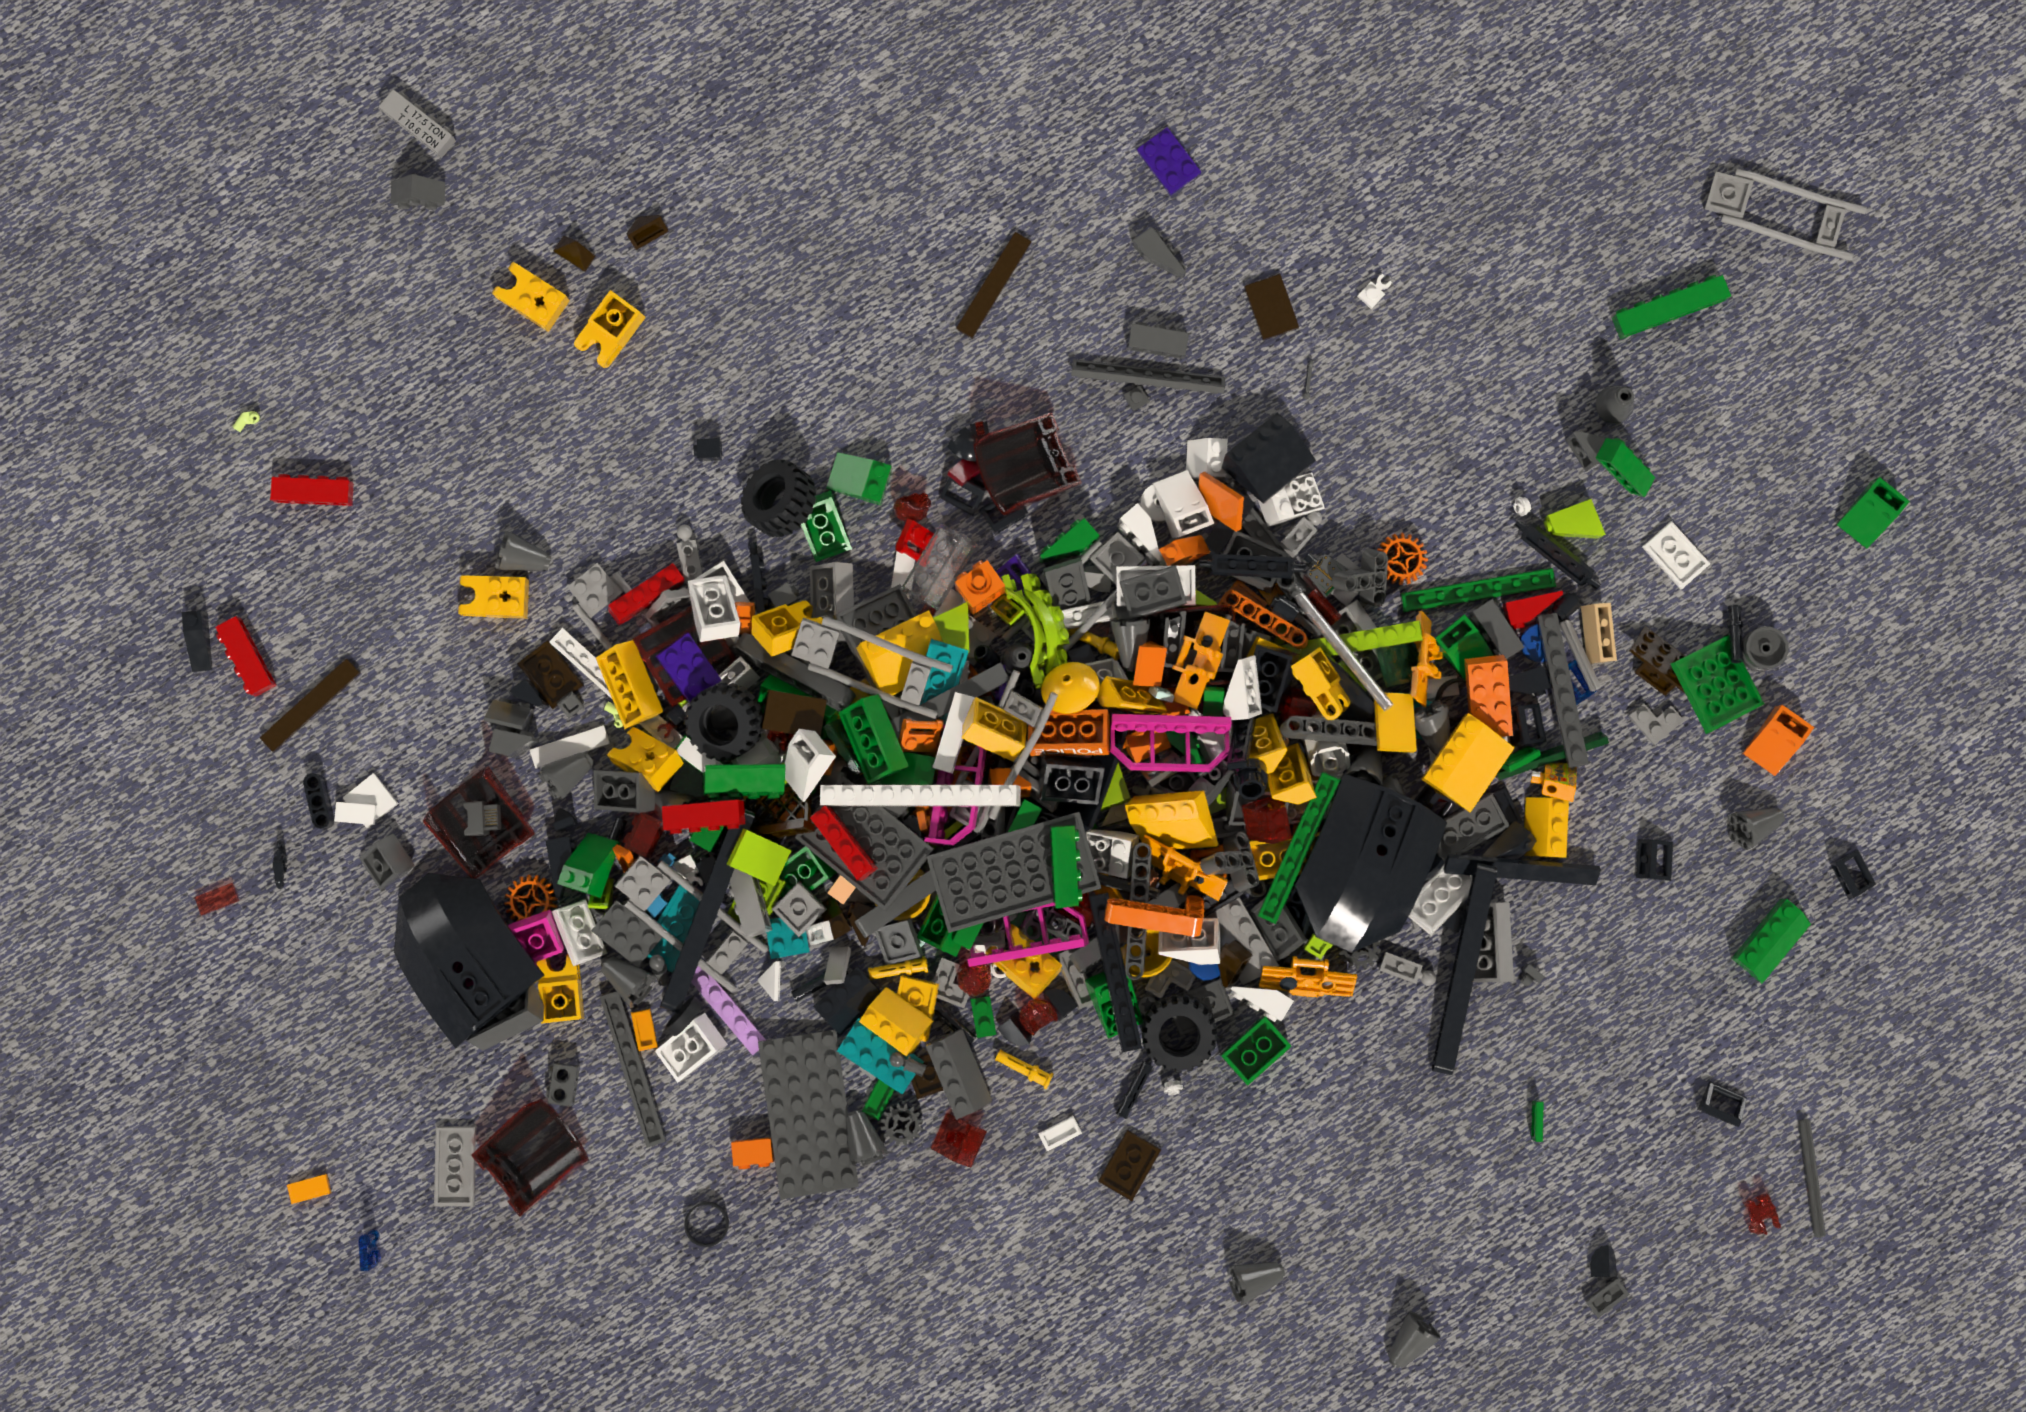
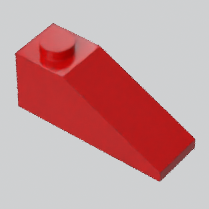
M1563 591L1506 602L1502 605L1505 619L1511 627L1513 626L1514 630L1524 628L1526 623L1561 597Z

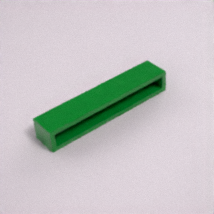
M1716 275L1705 278V282L1700 284L1696 281L1688 284L1686 289L1676 288L1669 292L1670 295L1663 297L1660 294L1651 298V302L1645 303V301L1634 304V308L1627 310V307L1616 311L1612 321L1619 338L1629 337L1728 300L1731 294L1724 276L1716 277Z

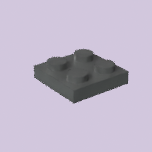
M911 918L885 924L875 931L886 965L918 958L923 955Z

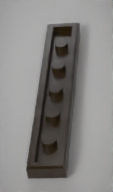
M1017 232L1013 234L956 327L957 331L971 339L974 338L1032 241Z
M345 659L267 730L260 739L272 752H275L361 673L348 659Z

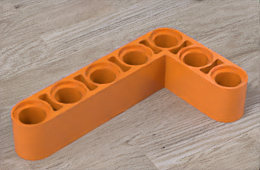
M1235 590L1227 591L1212 613L1219 616L1220 613L1226 612L1232 616L1231 621H1233L1236 614H1239L1296 649H1303L1308 645V637L1301 629ZM1231 596H1237L1235 604L1228 603ZM1247 606H1254V611L1251 614H1245ZM1263 616H1270L1269 623H1261ZM1281 625L1287 626V630L1283 634L1277 632L1278 627ZM1297 635L1303 636V641L1300 644L1294 643V638Z
M1189 895L1186 898L1185 909L1110 898L1107 900L1104 920L1111 924L1196 937L1201 935L1204 919V899L1199 896Z

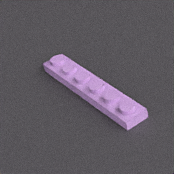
M697 966L691 983L748 1051L754 1055L759 1051L758 1041L766 1039L721 985Z

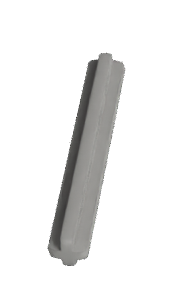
M1565 620L1561 622L1560 627L1589 690L1592 692L1600 689L1601 685L1571 621Z

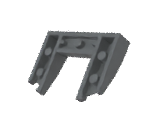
M1181 611V616L1169 620V617H1166L1163 647L1167 648L1164 667L1172 668L1178 659L1184 642L1186 611ZM1229 614L1225 615V619L1228 620L1232 617ZM1230 620L1223 638L1222 651H1220V653H1223L1217 671L1234 673L1238 660L1242 659L1244 623L1239 626ZM1189 649L1183 669L1188 664L1192 665L1194 663L1197 650Z

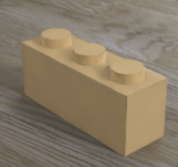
M1611 603L1581 606L1585 650L1590 664L1617 661Z

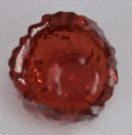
M913 493L908 497L902 496L894 503L895 515L905 523L907 519L919 522L927 516L931 500L926 493Z
M968 960L965 961L957 970L958 986L969 996L983 994L990 987L992 981L989 965L983 964L969 967Z
M1042 998L1030 1000L1020 1011L1019 1019L1021 1024L1033 1036L1044 1026L1053 1021H1058L1056 1010L1050 1002Z

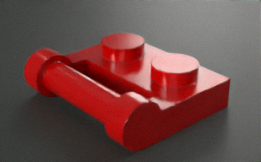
M907 519L895 549L899 553H904L916 560V563L920 566H925L928 563V554L937 535L914 520ZM910 542L920 549L919 553L909 548L907 543Z

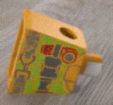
M1549 763L1545 765L1544 772L1532 771L1531 783L1542 784L1543 795L1573 802L1576 791L1577 767L1568 768L1567 763Z

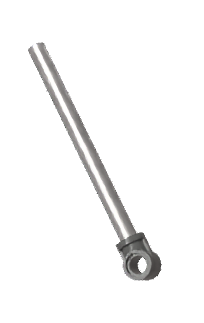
M1293 573L1291 577L1292 583L1289 585L1282 584L1286 578H1277L1280 590L1291 602L1296 601L1384 711L1389 710L1394 705L1304 594L1306 589L1296 578L1295 574Z

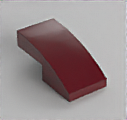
M962 459L948 471L947 475L962 487L966 482L979 474L985 468V465L980 461Z

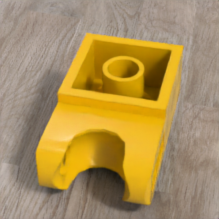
M512 262L508 269L516 277V285L508 290L496 286L492 294L495 298L549 332L570 300L559 290L515 262ZM540 301H544V305H543V306H542V305H538V303H539Z
M610 290L588 319L587 325L576 338L574 345L578 350L586 351L592 344L600 343L601 351L597 357V362L601 367L608 368L646 317Z
M460 576V584L467 588H473L476 596L470 604L460 605L458 607V614L471 617L528 619L529 580L527 578ZM505 594H509L511 596L510 599H507V601L503 599Z
M806 600L790 606L784 604L752 616L751 634L772 657L794 648L803 618L821 624L823 618H811L813 606Z
M1318 647L1291 666L1293 669L1292 673L1302 683L1305 694L1312 698L1327 720L1337 719L1342 712L1349 708L1350 699L1339 683L1341 677L1321 647ZM1339 699H1341V700L1344 701V706H1343V707H1342V704L1340 703ZM1328 706L1335 714L1328 712Z
M632 727L627 732L630 736L631 744L624 749L612 748L607 756L612 764L625 772L642 773L651 787L659 792L684 763L675 749Z
M1011 924L1014 945L1022 944L1023 948L1030 947V943L1034 941L1023 940L1019 935V928ZM990 946V947L985 951V954H990V953H992L991 950L997 949V947H996V946ZM1049 953L993 963L1034 1000L1054 980L1062 968V964Z
M568 954L566 955V965L561 971H555L551 967L549 957L537 961V966L545 975L538 981L539 996L544 1004V1021L541 1024L584 1019L580 964L573 966ZM560 996L565 999L563 1007L557 1002L558 999H561Z

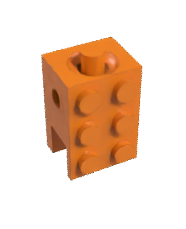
M988 560L977 562L972 566V571L969 573L964 571L956 577L955 590L967 602L969 610L973 615L1005 593V584Z

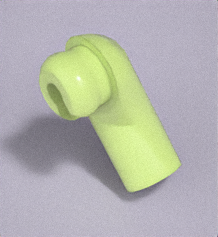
M255 411L243 412L232 427L241 432L246 424L257 423L260 420V416Z
M608 701L604 710L613 714L615 727H624L615 704Z

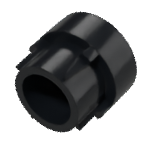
M1249 758L1248 767L1233 770L1234 783L1243 799L1254 800L1265 795L1268 775L1267 767L1262 761Z

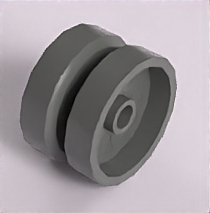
M1761 627L1748 632L1742 638L1743 663L1747 668L1754 671H1766L1780 666L1786 660L1789 646L1785 635L1780 630L1773 627Z

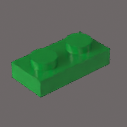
M990 996L971 999L977 1038L996 1035Z

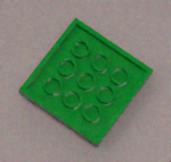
M1729 635L1670 664L1706 734L1764 705L1744 663H1731Z

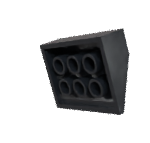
M1277 412L1227 452L1221 468L1264 504L1310 467L1316 459L1292 424Z

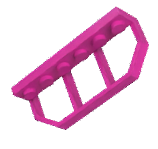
M1112 714L1110 723V752L1129 770L1210 772L1229 754L1231 717ZM1115 730L1119 732L1127 730L1145 732L1149 730L1150 763H1133L1115 746ZM1154 731L1159 733L1166 731L1185 733V764L1155 763ZM1190 731L1198 734L1206 732L1224 734V751L1208 765L1190 764Z
M976 745L980 750L978 766L955 765L954 771L976 773L975 785H982L987 750ZM938 770L936 785H950L954 780V773ZM933 806L928 838L925 837L924 841L933 846H941V844L954 846L975 829L978 806H958L971 808L969 825L950 840H944V824L948 819L947 806Z
M1054 902L1029 909L1038 910L1044 944H1042V941L1030 943V947L1024 948L1022 944L1014 945L1009 915L1005 916L1003 919L1009 950L1004 951L1003 948L991 950L992 953L984 954V951L976 952L974 941L970 949L971 957L967 959L968 965L971 967L1085 947L1089 944L1084 915L1072 907L1063 908L1079 919L1082 937L1080 934L1068 936L1069 940L1061 941V938L1049 940L1043 908L1054 906Z

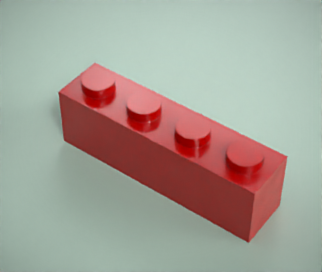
M278 474V477H272L270 500L275 503L352 506L354 483L348 480L347 477H336L335 480L329 479L327 476H317V479H311L307 475H298L297 478H290V475Z
M674 563L610 603L608 611L618 626L651 606L663 591H673L683 585L684 577Z
M235 616L215 627L218 632L216 637L220 643H224L226 647L225 654L229 660H233L235 664L234 671L238 677L243 679V688L247 694L258 696L277 686L240 617Z
M728 800L662 806L663 830L670 831V834H681L682 830L689 829V833L701 832V828H708V831L720 830V826H727V829H739V825L745 824L744 801Z
M825 805L810 817L857 880L863 881L878 869L831 806Z

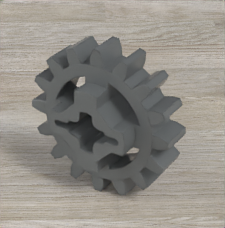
M1380 941L1371 944L1372 949L1366 946L1360 952H1352L1351 957L1343 949H1341L1342 951L1338 955L1344 956L1343 963L1349 962L1348 968L1355 965L1357 971L1360 966L1366 970L1367 964L1372 967L1374 966L1373 960L1378 961L1379 959L1376 954L1381 953V949L1377 948L1380 945ZM1360 958H1366L1364 961H1357Z
M897 1103L896 1109L890 1106L891 1112H884L887 1118L881 1119V1122L885 1123L881 1130H886L884 1138L889 1136V1143L895 1140L896 1146H899L900 1142L907 1146L908 1140L914 1143L913 1137H920L917 1131L923 1130V1127L919 1126L923 1119L917 1118L920 1112L914 1113V1106L908 1109L907 1103H905L904 1107ZM904 1111L910 1115L907 1117L901 1116L899 1112ZM892 1116L894 1119V1125L891 1128H889V1120ZM898 1120L902 1122L909 1120L905 1125L906 1129L902 1127L895 1129L899 1124ZM915 1121V1129L912 1133L909 1128L910 1124ZM902 1133L905 1137L900 1138L895 1136L894 1134Z

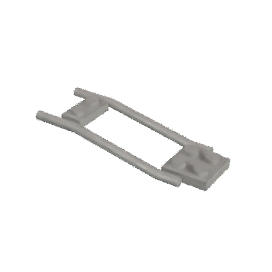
M1737 168L1735 176L1715 172L1705 210L1723 214L1722 223L1745 228L1811 251L1851 261L1854 253L1835 249L1846 210L1865 214L1867 207L1830 198ZM1756 181L1826 204L1816 242L1812 243L1742 220L1753 182Z
M1119 532L1104 545L1097 539L1080 556L1083 564L1090 559L1116 586V567L1140 566L1145 561V558ZM1117 589L1068 639L1070 644L1063 646L1066 652L1117 600ZM1026 614L1002 636L1008 642L1021 629L1035 643L1034 631ZM1047 647L1042 648L1047 655ZM1045 667L1039 669V670L1042 669L1043 672L1045 673Z
M596 563L567 588L579 601L572 609L603 647L608 650L613 645L591 618L623 592L626 594L632 589L618 572L609 577L602 567ZM649 609L643 610L641 613L665 643L669 646L675 642L657 619H648L646 612ZM660 662L647 672L653 683L654 690H657L671 678Z
M824 616L822 624L806 618L802 619L791 655L809 661L808 670L828 676L870 695L879 694L880 698L884 701L936 719L938 711L920 706L931 668L934 667L951 673L953 665L915 653ZM841 630L913 660L901 699L829 669Z
M1013 670L998 707L1035 727V730L1004 785H1013L1039 739L1058 697V694L1051 692L1045 707L1042 708L1020 694L1013 692L1020 672ZM977 746L973 749L964 766L973 767L980 752ZM961 771L955 785L975 784L966 780L969 772ZM953 806L949 815L967 826L969 825L971 808ZM978 806L976 827L973 831L982 833L988 818L995 820L1001 806Z
M639 855L617 881L615 887L629 897L624 904L627 909L681 952L683 943L644 911L647 910L671 879H674L699 901L703 893L663 860L655 867ZM719 908L717 916L730 925L733 930L707 959V962L700 958L698 967L727 990L733 992L736 986L721 974L725 972L748 942H751L763 953L769 947L756 936H744L740 931L739 923L723 909Z

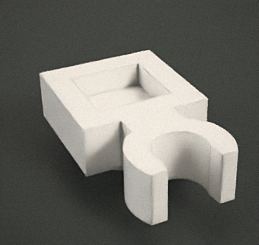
M1383 274L1377 278L1376 285L1370 282L1357 296L1370 309L1385 295L1381 290L1388 289L1392 283L1389 281L1385 285L1382 284Z
M691 853L673 862L676 871L685 879L687 878L691 884L693 881H698L700 886L704 884L703 879L696 875L699 870Z

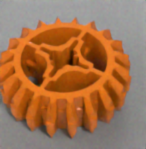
M1404 533L1400 534L1399 539L1396 534H1393L1392 539L1387 537L1385 539L1386 543H1380L1383 549H1377L1387 554L1391 546L1394 545L1395 556L1388 560L1387 580L1392 577V584L1398 579V584L1402 585L1405 579L1408 585L1411 583V579L1413 581L1418 580L1416 574L1418 576L1423 575L1420 569L1425 570L1427 568L1422 563L1428 561V558L1422 557L1427 551L1420 550L1424 544L1417 545L1418 538L1411 541V534L1406 539ZM1400 544L1409 546L1414 553L1406 552ZM1400 555L1405 558L1408 557L1403 563L1396 560ZM1416 558V566L1414 570L1409 573L1408 562ZM1389 566H1398L1403 574L1394 572Z
M527 875V881L521 876L519 877L521 884L513 881V885L516 888L508 887L512 894H505L506 898H510V902L504 903L507 906H511V908L506 910L507 913L514 912L510 918L514 920L518 917L517 921L531 917L537 906L545 907L542 912L550 910L551 907L557 908L558 905L552 904V900H558L551 895L554 894V889L549 890L553 884L547 883L544 885L547 880L546 878H542L539 882V875H535L533 880L531 875ZM532 885L527 895H518L522 888ZM538 887L545 893L546 901L538 897ZM533 896V899H535V901L540 902V904L535 903L529 906L530 903H527V901L523 899L532 898ZM516 901L524 904L525 916L519 911Z

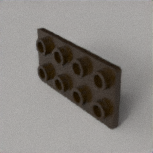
M1645 626L1629 650L1643 661L1634 673L1664 696L1675 687L1684 692L1670 664L1685 657V655Z

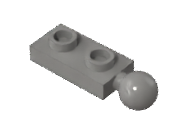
M1314 511L1307 515V519L1305 517L1301 518L1279 543L1292 558L1296 556L1316 533L1317 529L1314 526L1322 522L1321 513Z
M685 524L680 525L677 529V536L682 539V542L676 544L684 581H690L702 575L703 572L697 541L690 540L692 529Z
M1387 952L1384 953L1379 971L1417 984L1418 979H1421V982L1426 986H1431L1436 982V975L1433 971H1421L1423 965Z

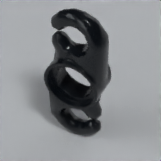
M278 840L276 843L278 850L273 858V871L277 888L283 889L284 882L282 880L284 879V873L287 872V867H285L287 858L285 845L282 840Z

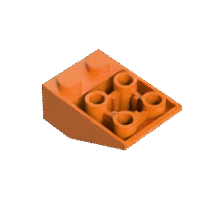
M1784 705L1775 706L1742 754L1773 776H1776L1805 742L1814 727Z

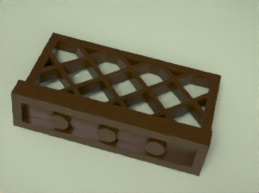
M791 786L785 787L783 795H780L779 798H774L769 806L764 803L768 795L760 796L761 798L756 799L758 802L752 809L750 808V798L743 796L744 808L755 812L754 817L757 819L749 831L766 839L815 832V824L811 823L810 819L812 792L806 801L803 802L797 798V794ZM785 793H789L791 796L783 803L780 799ZM795 799L798 805L791 811L788 807ZM779 803L782 807L775 814L772 809ZM762 805L766 810L759 817L756 811ZM803 808L805 810L804 818L799 819L796 815ZM787 811L790 815L785 821H782L780 817ZM770 813L773 819L769 824H766L764 819Z

